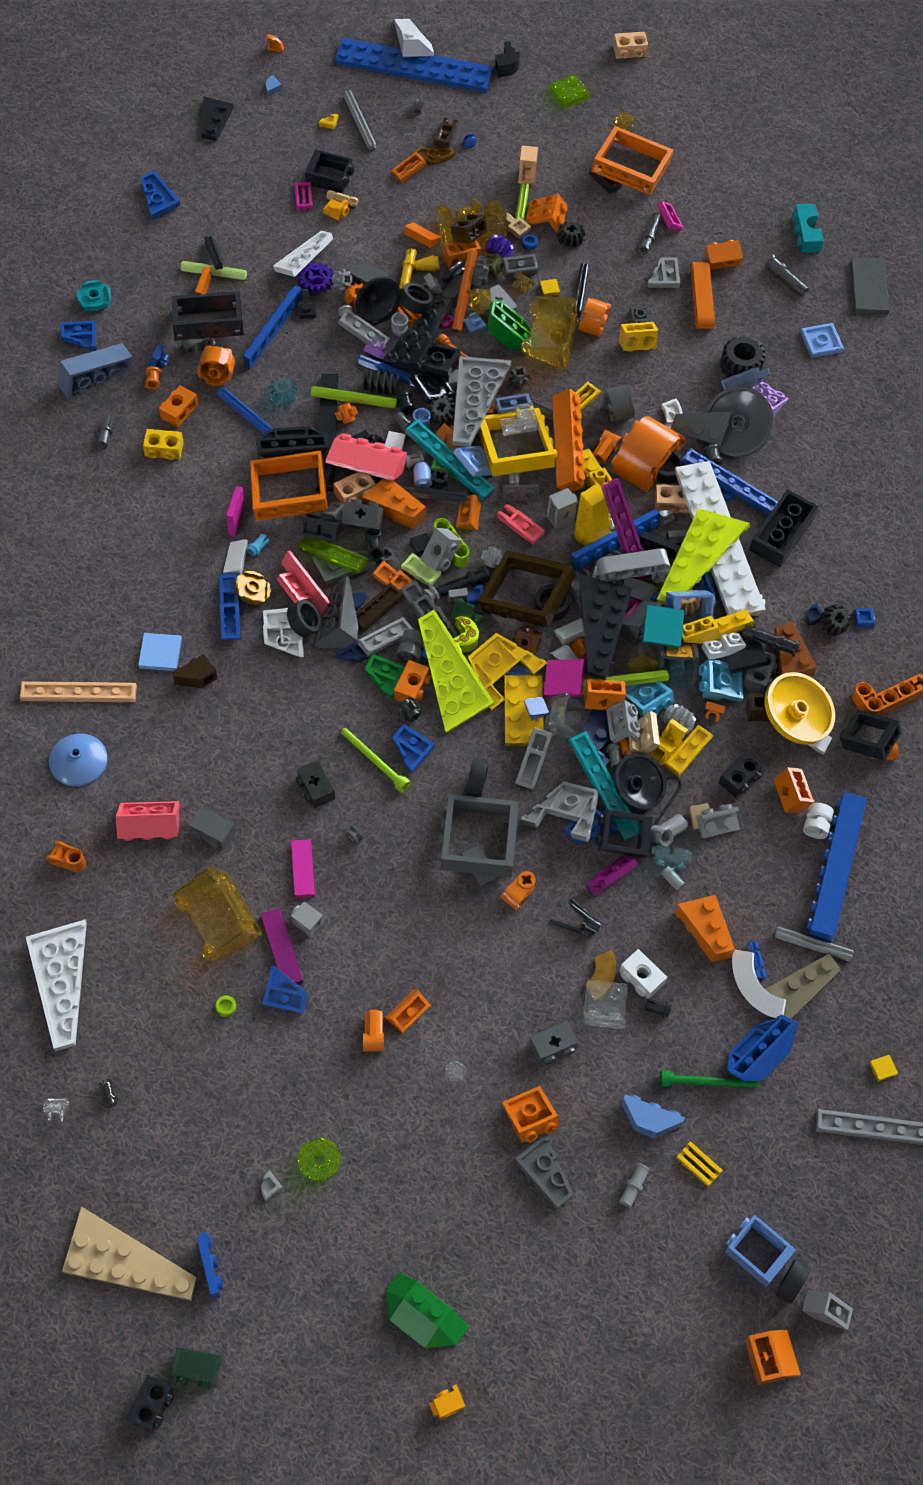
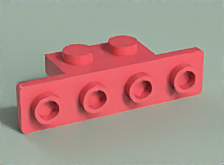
M287 551L281 564L288 573L279 574L277 581L294 603L303 599L308 600L316 607L319 614L325 613L330 601L293 553Z

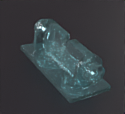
M652 846L651 854H655V857H651L650 860H654L656 865L666 866V862L674 863V867L685 869L686 865H691V863L687 862V859H691L692 852L688 851V849L674 847L673 855H671L670 847Z

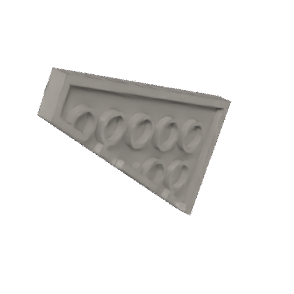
M460 356L453 446H471L511 366L510 360Z

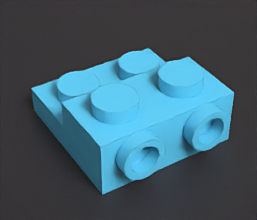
M707 659L700 665L699 675H702V681L699 685V690L703 692V698L720 701L723 698L736 702L743 700L742 672L731 674L727 662L715 659Z
M662 682L630 685L625 688V700L637 708L640 717H643L650 711L656 713L657 716L659 711L669 708L674 703L673 691Z

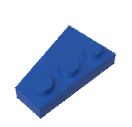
M155 170L140 177L152 219L180 206L178 198Z

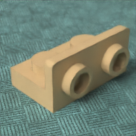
M652 711L638 720L640 738L635 739L631 735L629 736L631 751L647 755L660 745L656 713Z

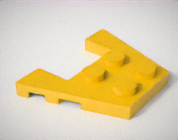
M495 633L468 656L472 669L494 701V705L489 707L491 711L505 701L493 684L521 661L533 675L547 665L545 660L518 647L517 644L498 633Z

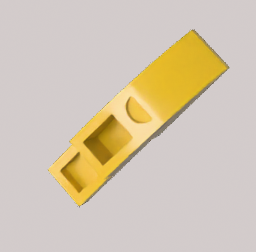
M590 449L583 450L584 482L587 486L591 488L597 483L602 486L611 481L612 478L605 467L601 468Z
M746 609L715 620L712 616H708L684 624L682 639L684 642L697 644L717 641L721 639L722 634L737 633L744 630L746 625L753 627L754 621Z

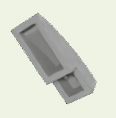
M533 727L515 784L534 789L552 733Z

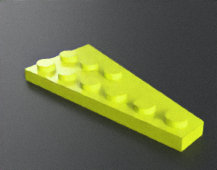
M698 508L660 591L657 602L665 605L666 592L689 591L721 559L733 542L735 543L739 536L750 527V523Z

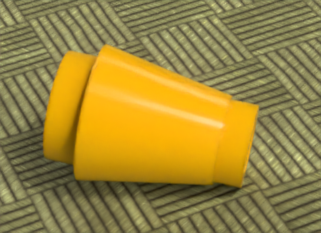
M432 255L415 261L416 271L436 272V270H440L439 257Z

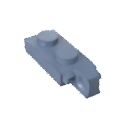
M758 367L724 379L721 383L724 390L737 386L752 388L762 383V378L770 375V371L768 368L759 371Z

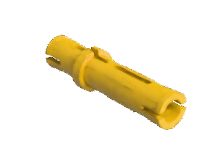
M414 249L406 251V257L402 263L403 270L399 284L401 291L405 284L410 283L412 272L415 269L414 262L417 252Z

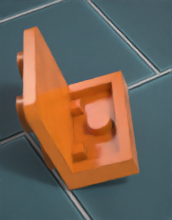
M559 193L534 199L529 204L525 222L532 226L548 221L554 231L557 232L560 224H563L568 209L567 204Z

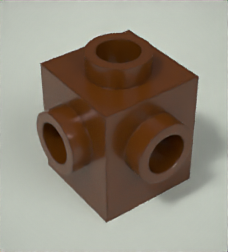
M521 626L518 631H515L512 642H515L518 647L525 651L536 654L543 632L536 631L531 626Z

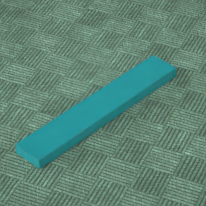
M418 419L405 429V433L473 494H476L481 501L494 491L495 487L482 476L473 477L453 453L454 451Z
M585 731L570 738L568 742L593 788L598 791L599 799L605 810L631 813L626 803L618 795L614 781L587 732ZM610 818L612 823L618 828V834L623 842L638 835L639 827L635 821Z

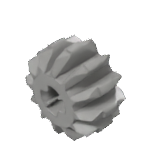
M674 704L667 708L662 721L667 726L669 721L674 719L688 729L686 733L688 734L692 731L696 718L683 705Z

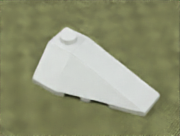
M394 19L403 57L434 56L432 44L410 19Z

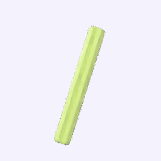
M182 261L181 270L185 272L201 274L206 266L211 268L212 276L246 280L247 271L242 269L223 267V269L216 270L213 265Z

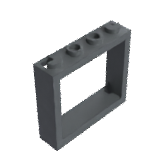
M449 794L448 802H444L443 813H446V818L442 817L441 829H444V834H440L439 845L443 847L442 850H438L437 861H441L440 870L512 877L519 801ZM453 809L509 815L505 860L448 855Z

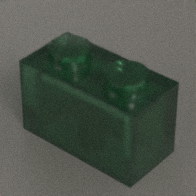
M177 1347L170 1375L177 1384L188 1385L189 1382L198 1383L197 1387L202 1389H210L211 1386L217 1387L223 1358L220 1355Z

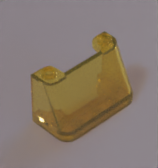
M491 201L485 205L484 215L486 216L487 232L477 239L481 249L486 248V242L495 234L498 236L502 235L503 238L507 239V215L501 201ZM442 205L435 206L440 241L444 249V244L453 242L451 226L464 216L452 217L451 209L448 206Z
M535 296L534 303H531L530 313H533L534 318L529 339L522 342L521 352L533 360L560 370H568L578 321L576 299Z
M209 866L172 894L176 900V907L180 911L188 912L205 940L206 943L202 946V954L209 961H217L262 936L259 925L235 883L223 870Z

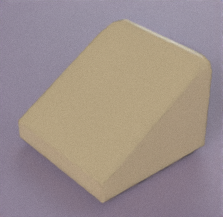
M708 803L689 808L688 814L693 830L699 829L696 815L702 814V810L710 809Z

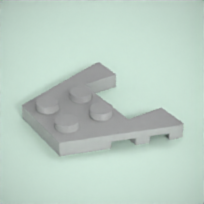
M563 782L546 796L547 799L542 804L535 805L529 815L525 814L522 816L521 822L523 825L538 828L546 814L577 821L571 832L572 838L588 842L599 797L598 791Z

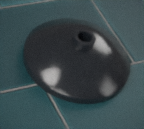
M384 276L368 281L356 296V315L370 325H378L390 319L400 305L401 290L399 285L393 279Z
M632 753L622 758L615 768L614 785L616 791L628 806L638 810H648L657 806L663 800L666 794L667 781L662 767L655 759L643 753Z

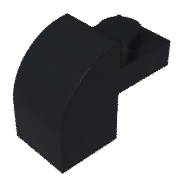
M510 41L504 42L503 54H495V69L498 77L513 75L519 69L520 51L515 52V48H512Z

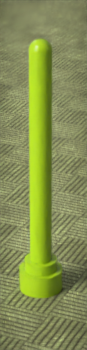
M347 728L341 730V734L394 781L395 789L403 793L410 787L411 781L405 776H398Z

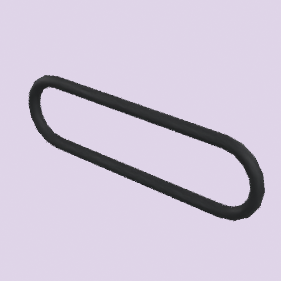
M673 775L666 777V781L671 778L677 779L680 786L653 825L658 824L681 790L682 781L679 777ZM643 810L640 815H644L647 810Z

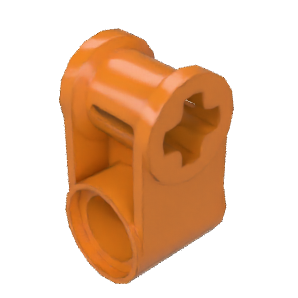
M55 841L50 855L45 857L50 864L72 872H81L86 868V860L81 850L61 841Z
M529 871L522 872L505 889L500 898L513 909L518 910L534 890L536 881L534 874Z

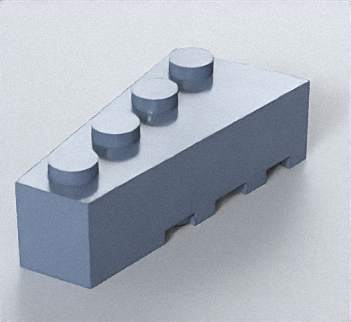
M123 343L62 360L60 361L58 387L69 400L73 398L72 394L79 391L83 393L87 391V387L93 384L99 385L107 377L112 379L130 370L133 357Z

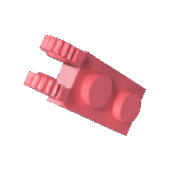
M506 504L504 506L505 512L510 517L502 511L496 513L500 521L531 545L535 544L545 534L544 529L521 511L511 507V505Z

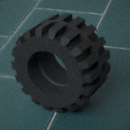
M739 336V338L733 337L732 340L729 339L727 344L724 345L720 360L722 373H726V377L730 378L752 368L758 367L759 371H761L766 353L760 342L757 343L756 339H750L751 337L749 336L747 338Z

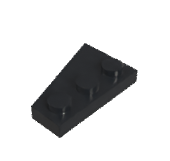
M203 96L202 138L213 141L218 140L234 109L232 103Z

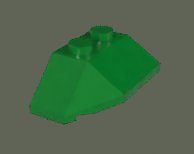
M502 300L490 302L488 333L510 350L537 352L538 337L536 334H533L525 319Z
M400 1272L386 1289L390 1322L425 1349L456 1346L469 1329V1326L451 1307L420 1283Z

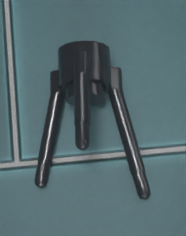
M573 898L570 899V902H572L570 907L585 918L581 924L584 929L552 919L549 921L557 926L581 933L586 937L589 934L594 936L602 924Z

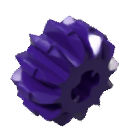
M495 234L486 242L485 251L488 254L501 255L502 259L512 256L514 247L511 245V241L503 238L502 235L498 236Z

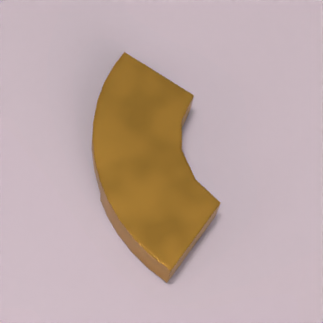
M420 146L415 151L427 164L442 163L456 155V151L450 147L426 148Z
M612 950L600 954L593 959L595 973L585 983V987L593 1002L600 1000L606 995L615 979L616 960Z

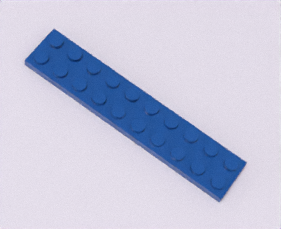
M342 38L335 57V64L485 93H487L493 73V66L436 55L403 57L399 48Z

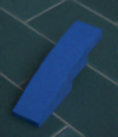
M238 574L219 575L222 640L240 639L239 597L234 588Z

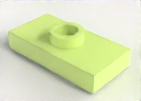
M413 553L401 565V569L427 586L433 585L441 576V571H434Z

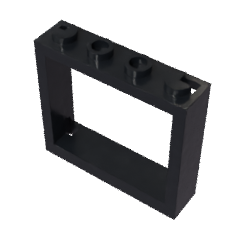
M240 291L172 296L174 341L244 335ZM236 310L237 318L178 322V314Z

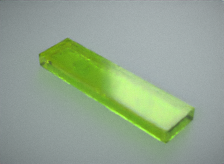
M305 536L297 545L298 550L356 573H359L368 563V557L321 539Z

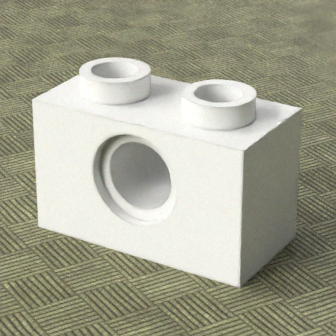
M639 949L621 964L619 970L621 977L626 982H631L635 986L636 992L647 999L652 997L667 980V976ZM643 973L647 978H639L637 974Z

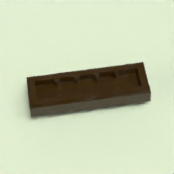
M390 583L356 613L358 627L365 632L404 598V594Z

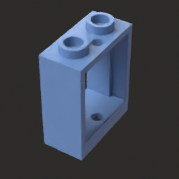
M706 590L666 592L665 607L680 610L681 599L701 598L700 619L712 616L714 619L715 594Z
M754 1215L751 1220L746 1218L739 1226L742 1231L738 1236L733 1234L725 1243L729 1246L725 1253L762 1285L767 1287L796 1249ZM751 1228L755 1229L782 1252L765 1274L735 1249Z

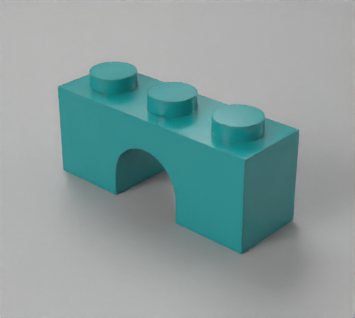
M796 204L795 211L792 212V222H795L794 232L798 236L797 246H800L801 253L821 252L824 240L821 229L811 228L815 227L818 218L816 204Z

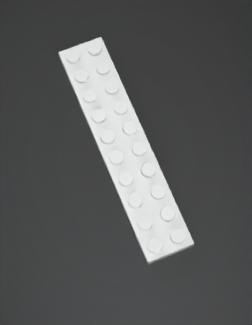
M710 461L675 468V474L692 520L698 508L730 517ZM738 539L735 543L733 542L727 549V552L711 568V572L727 615L745 609L750 616L763 614L765 607Z

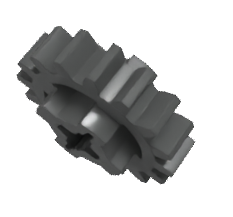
M478 256L472 279V292L481 293L482 286L487 285L489 266H486L487 259L484 256Z

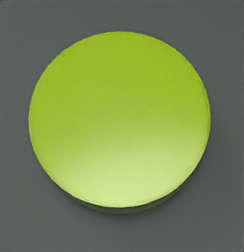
M222 996L215 1004L217 1013L222 1017L232 1016L237 1008L236 1002L231 996Z

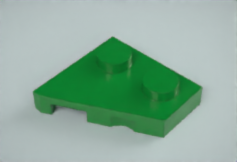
M372 654L365 667V673L389 699H393L394 689L405 666Z

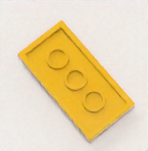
M504 675L505 746H527L533 727L543 730V717L532 721L524 703L525 699L543 697L542 675Z

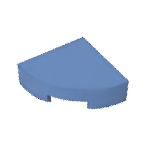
M273 75L266 81V92L268 95L282 89L281 83Z

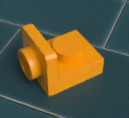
M331 199L323 208L324 214L338 221L346 217L349 212L348 200L346 199L342 203Z

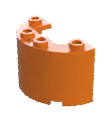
M645 416L640 421L636 420L631 428V432L624 435L622 439L623 444L618 454L612 459V472L643 491L648 492L657 481L658 470L674 450L679 452L686 439L681 434L649 416Z

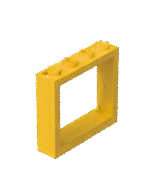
M539 408L485 416L478 433L492 476L555 467V458H558L557 450L553 449V439L549 437V428L545 426L544 414L541 415ZM532 424L537 425L546 452L498 459L489 431Z

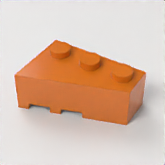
M383 478L362 496V504L368 505V502L379 503V507L384 508L383 516L411 529H414L426 518V506L393 480Z
M716 895L677 904L676 916L682 920L686 929L695 937L698 945L712 963L732 957L735 948Z

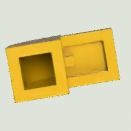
M672 719L659 737L660 745L647 755L663 766L682 744V739L688 729Z

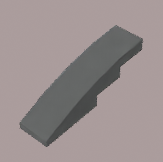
M416 580L400 589L404 594V599L418 618L435 610L452 638L458 636L440 607H436L429 595L423 592Z

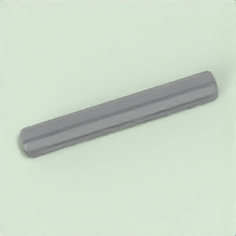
M777 927L775 931V938L824 954L830 953L831 956L846 961H851L853 957V950L782 927Z

